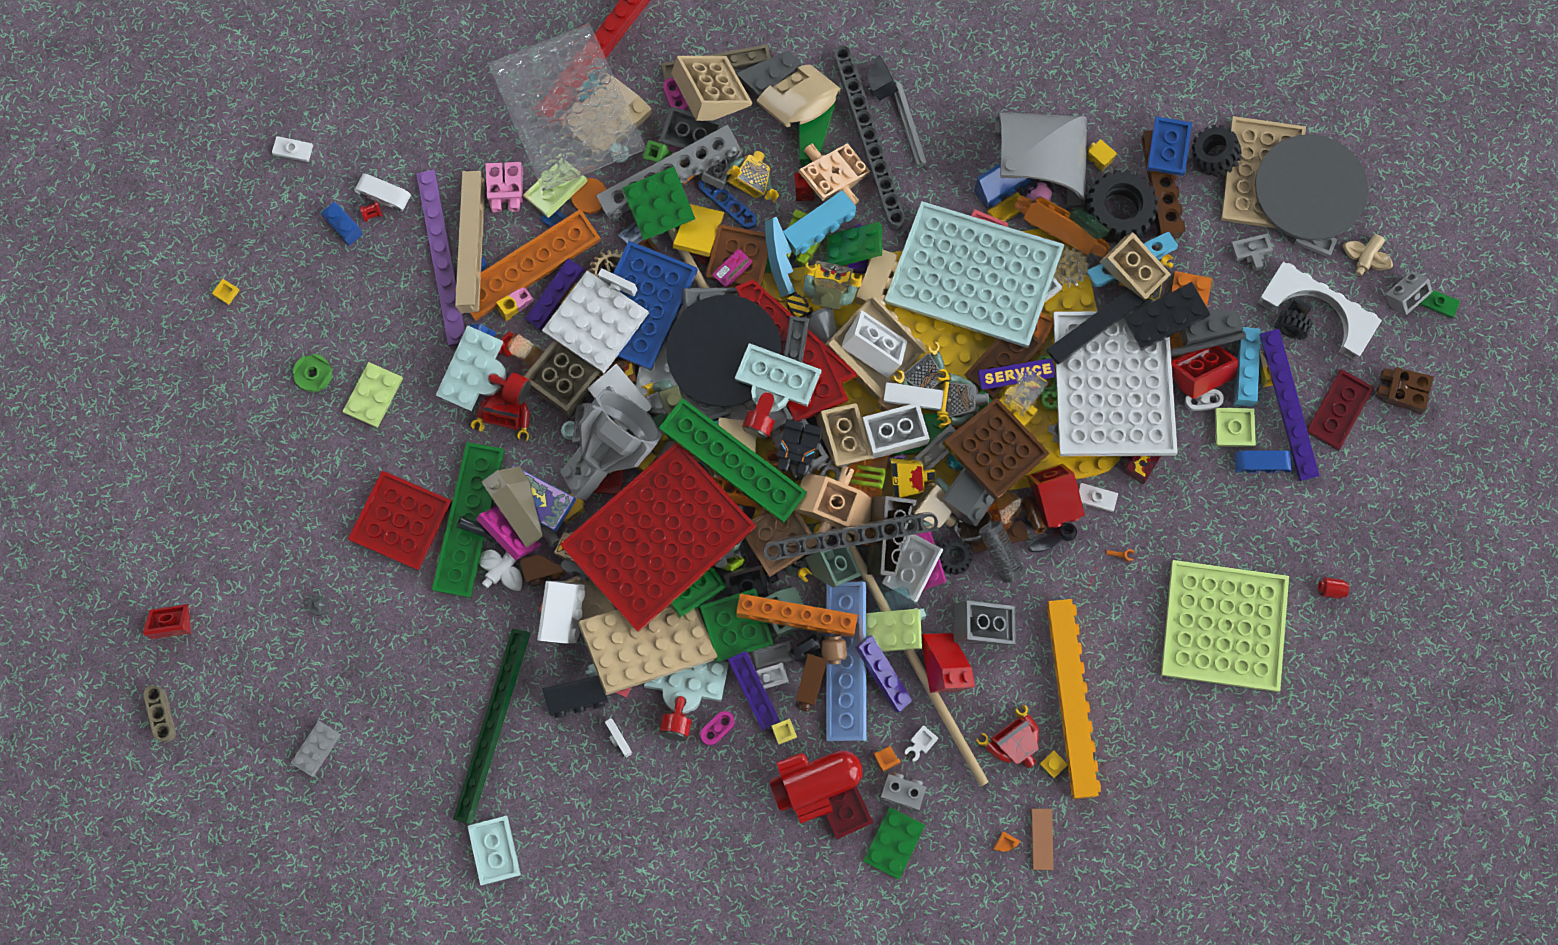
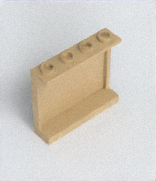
M874 296L869 298L825 345L857 373V378L855 379L875 400H878L885 394L886 382L894 383L895 381H892L890 376L887 378L878 373L875 369L842 348L844 337L861 310L907 341L902 364L897 370L904 373L927 350L924 348V343L918 338L915 339L911 334L909 327L904 324L902 325L898 321V316L885 307L884 301ZM896 371L893 374H891L894 375L896 378L898 377Z

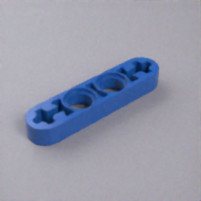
M700 180V191L741 227L748 230L755 227L757 222L756 215L725 188L722 190L716 189L717 187L711 185V188L714 190L713 195H711L712 190L708 187L704 189V183L706 182ZM720 193L726 196V199L722 202L716 200V196ZM732 205H737L740 210L737 213H732L729 208ZM743 211H745L744 216L746 218H752V223L748 222L745 224V219L741 216Z

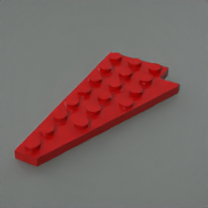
M754 279L736 286L740 297L756 303L772 318L780 335L782 356H784L790 316L793 315ZM808 329L803 363L821 369V374L807 407L790 400L787 403L794 421L798 422L817 415L820 411L848 402V397L842 383L857 378V373Z

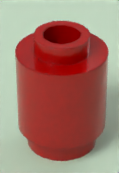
M1324 577L1318 583V592H1321L1322 597L1346 598L1349 593V583L1344 582L1342 579Z

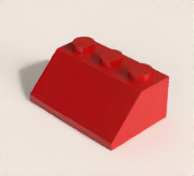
M1217 345L1189 352L1171 361L1172 373L1180 390L1192 399H1195L1236 378L1238 359Z

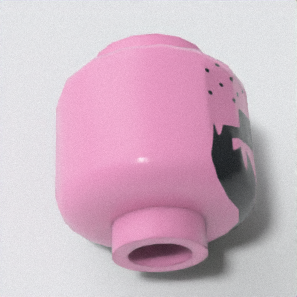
M1038 182L1029 187L1026 198L1035 200L1036 197L1042 196L1049 201L1051 200L1052 191L1048 188L1047 184Z

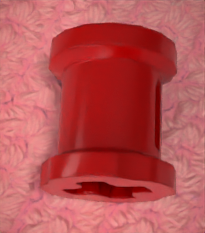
M374 201V204L366 207L360 206L365 222H368V219L383 216L378 201Z

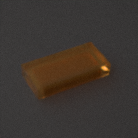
M515 333L506 350L531 367L544 353L543 350L518 333Z

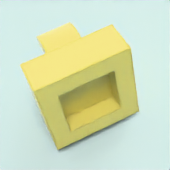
M790 719L771 726L778 745L797 738Z

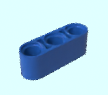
M1290 451L1235 452L1236 473H1239V471H1247V473H1258V471H1266V473H1277V471L1291 472Z

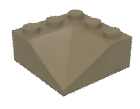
M554 340L524 377L530 379L531 390L570 418L576 411V406L581 405L589 392L587 388L597 380L601 371Z

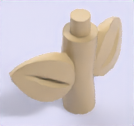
M1374 234L1366 246L1359 241H1348L1343 244V248L1349 258L1358 260L1356 265L1358 269L1355 272L1357 276L1361 277L1364 272H1368L1370 267L1377 271L1393 267L1390 256L1386 253L1378 252L1385 242L1382 236Z

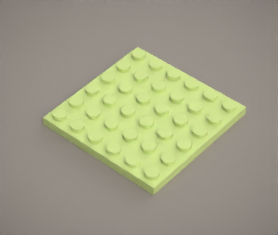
M1173 560L1170 571L1161 676L1280 692L1289 576Z

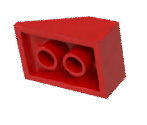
M952 633L921 634L930 693L958 692L975 687L972 667L959 644L954 643Z

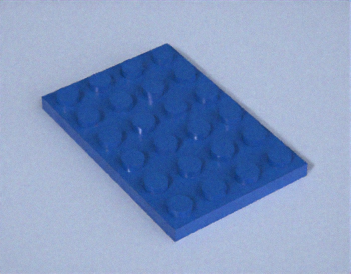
M628 241L613 274L636 285L637 292L635 296L621 290L619 292L646 309L649 314L618 354V358L652 371L683 304L682 289L691 287L698 271L697 267Z

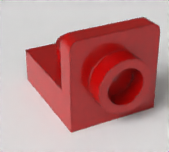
M794 173L796 201H813L814 190L800 173Z

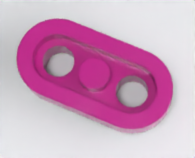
M668 78L663 84V89L670 107L673 106L686 111L688 104L674 78ZM675 87L676 90L671 91L669 88ZM681 102L682 106L678 107L676 103Z
M727 711L718 713L702 729L700 736L703 743L709 746L717 744L734 727V716ZM724 718L729 720V723L725 726L721 724V720ZM709 732L714 733L713 739L707 738Z

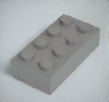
M719 145L717 150H720L723 146ZM743 149L739 150L732 157L724 158L719 164L706 168L701 180L722 190L731 175L727 174L729 164L742 156Z
M318 721L291 761V764L314 777L341 734Z

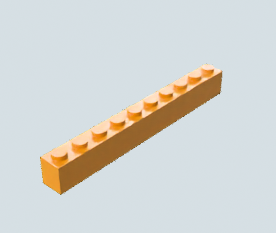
M1072 599L1048 601L1046 607L1072 800L1093 798L1099 796L1098 792H1101L1100 781L1096 780L1095 773L1098 772V763L1093 758L1095 742L1094 740L1091 741L1090 733L1093 732L1092 722L1088 721L1087 713H1090L1089 701L1085 699L1087 683L1086 681L1083 682L1082 674L1085 673L1084 663L1080 662L1079 654H1082V646L1077 640L1079 625L1075 623L1074 618L1077 615L1076 605L1072 604Z

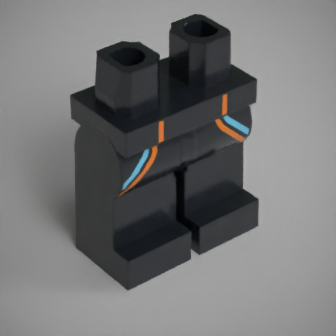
M786 418L782 440L777 453L778 470L788 472L790 464L797 466L795 475L805 477L808 470L812 469L823 435V428L805 424L804 428L802 422Z

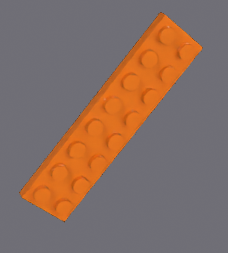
M579 209L481 272L479 312L470 313L475 321L496 309L497 301L518 289H527L564 265L568 258L572 260L601 241L600 236L582 210Z

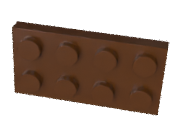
M1034 334L1028 348L997 338L965 373V377L980 389L977 371L1027 363L1044 343ZM1006 386L984 389V391L994 400Z

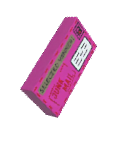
M738 249L712 275L725 288H728L753 262Z

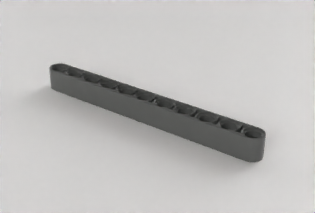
M841 45L835 49L834 63L868 168L871 171L870 174L887 226L893 231H898L904 224V213L851 51L847 46ZM844 55V56H846V58H843V59H842V58H839L838 56ZM845 71H849V72H851V74H850V75H847V74H844V72H845ZM854 87L857 90L851 91L849 88ZM859 103V104H861L862 106H861V107H856V106H854V104ZM864 119L867 121V123H861L859 121ZM865 136H871L873 139L867 140ZM876 152L878 155L872 156L870 153ZM880 168L883 170V172L878 173L875 171V169ZM887 185L889 188L882 189L880 186ZM891 201L895 205L888 206L886 202ZM898 218L900 222L894 223L891 219Z

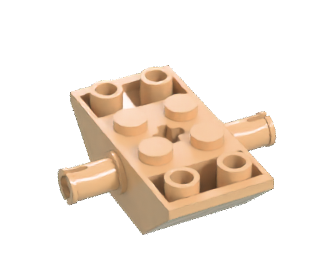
M813 143L807 146L804 152L813 162L801 168L798 172L820 199L826 202L843 190L853 204L856 205L859 199L850 189L871 172L848 144L823 156Z
M843 466L838 481L826 476L806 474L802 478L800 487L807 491V493L794 511L820 521L821 526L818 532L832 530V527L842 528L869 523L872 499L864 492L848 486L854 473L853 469L850 468L848 470L849 467ZM833 501H836V502H837V503H836L837 507H834V506H833V504H832ZM849 531V532H848V533L853 534V535L856 536V533H855V532H853V531Z

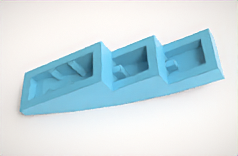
M777 217L765 221L766 245L772 274L780 296L783 297L795 292L788 276L789 273L793 272V269L786 256L787 253L791 252V248Z

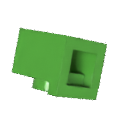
M648 140L643 158L657 163L672 155L673 152L667 150L668 146Z

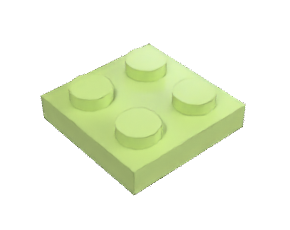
M1216 408V447H1255L1254 409Z

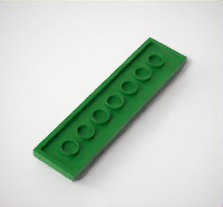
M683 398L658 428L659 431L783 524L807 493V491Z
M470 442L466 443L432 587L434 592L466 598L472 597L485 538L457 528V523L461 516L479 523L476 520L479 514L492 509L494 500L482 481L497 470H501L505 450L502 448Z

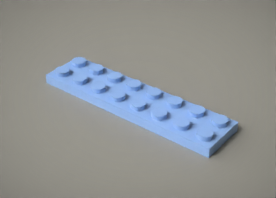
M845 582L834 588L827 584V609L857 614L858 617L854 638L841 636V639H844L847 645L846 659L840 660L841 664L830 665L829 661H827L826 741H866V665L855 649V646L866 638V582ZM827 633V636H840Z

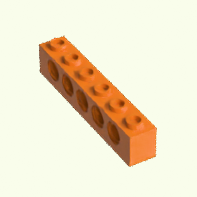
M740 594L737 607V617L851 638H854L858 617L857 614Z

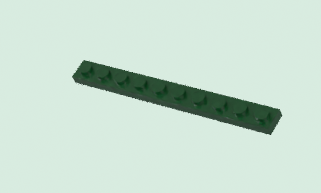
M518 629L511 630L453 820L471 825L473 823L531 635L530 632Z

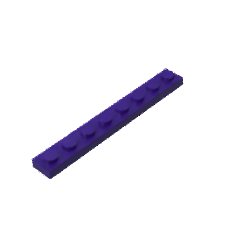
M1280 329L1259 334L1299 480L1303 481L1318 477L1320 475Z

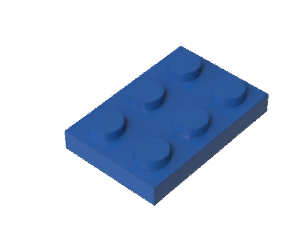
M1155 117L1147 170L1184 176L1192 122Z

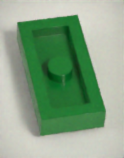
M1432 289L1433 292L1418 304L1453 319L1460 301Z

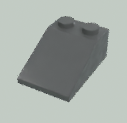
M969 600L955 603L954 643L1016 645L1015 606Z

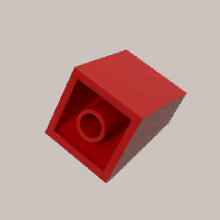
M1064 464L1027 475L1045 525L1057 528L1064 522H1075L1080 517L1085 516L1075 474Z

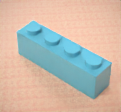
M842 190L784 230L783 233L792 252L795 255H798L800 252L801 254L805 253L810 248V245L815 242H821L826 234L835 232L840 227V224L852 220L855 216L856 206Z
M1243 327L1246 338L1236 341L1238 368L1234 385V405L1253 407L1258 401L1260 329Z

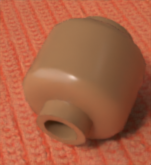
M826 636V640L821 642L822 658L827 659L830 665L841 664L840 660H844L847 657L846 641L841 639V636Z

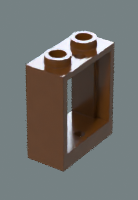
M808 654L795 705L799 706V710L810 712V709H815L827 659Z

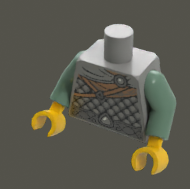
M933 341L934 347L932 349L929 344H926L925 347L928 351L932 352L931 355L927 353L905 373L896 370L898 377L896 378L894 375H891L890 379L897 381V384L943 391L940 386L944 381L938 382L936 380L937 377L943 378V374L937 373V371L945 369L944 361L938 351L940 347L938 342Z
M945 369L937 371V373L943 374V378H936L938 382H943L944 380L949 382L945 412H948V416L945 414L939 416L937 420L944 421V423L939 425V428L943 429L950 424L952 427H962L979 412V405L989 404L988 393L978 394L977 387L971 381L955 374H948Z

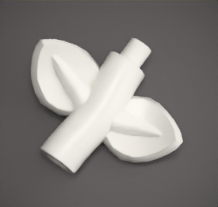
M495 550L482 552L479 564L483 569L489 571L485 575L486 579L482 584L489 588L492 583L496 584L501 579L502 584L507 588L520 591L523 582L522 573L513 566L517 560H514L507 551L503 557Z

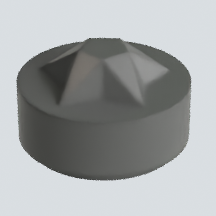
M314 596L310 599L308 608L312 614L321 616L328 611L329 603L323 596Z

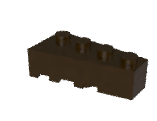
M889 496L872 497L870 522L911 515L912 508L916 506L917 500ZM908 520L904 523V528L906 530L908 527V523H911V520ZM887 524L884 527V531L891 534L895 531V526ZM870 528L869 537L875 535L876 530L874 528ZM907 536L869 543L867 575L897 576L903 554L901 549L903 543L906 542Z

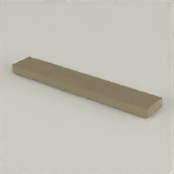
M768 44L706 55L727 56L733 69L753 66L771 58ZM675 61L661 64L664 81L668 78H673L671 72Z

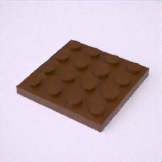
M995 398L942 443L995 501L1050 454L998 398Z

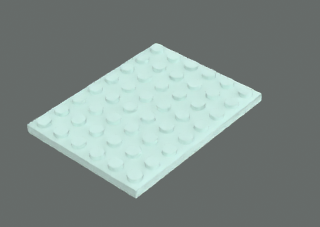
M921 201L884 302L1028 348L1064 244Z

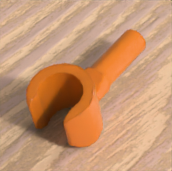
M1132 549L1124 552L1107 550L1106 555L1117 556L1126 562H1130L1134 559L1128 558L1127 553L1134 554L1135 551Z

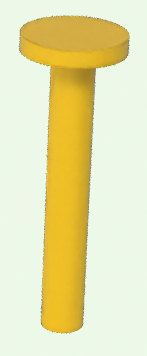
M944 382L941 411L937 412L938 416L943 414L948 416V412H945L949 382Z

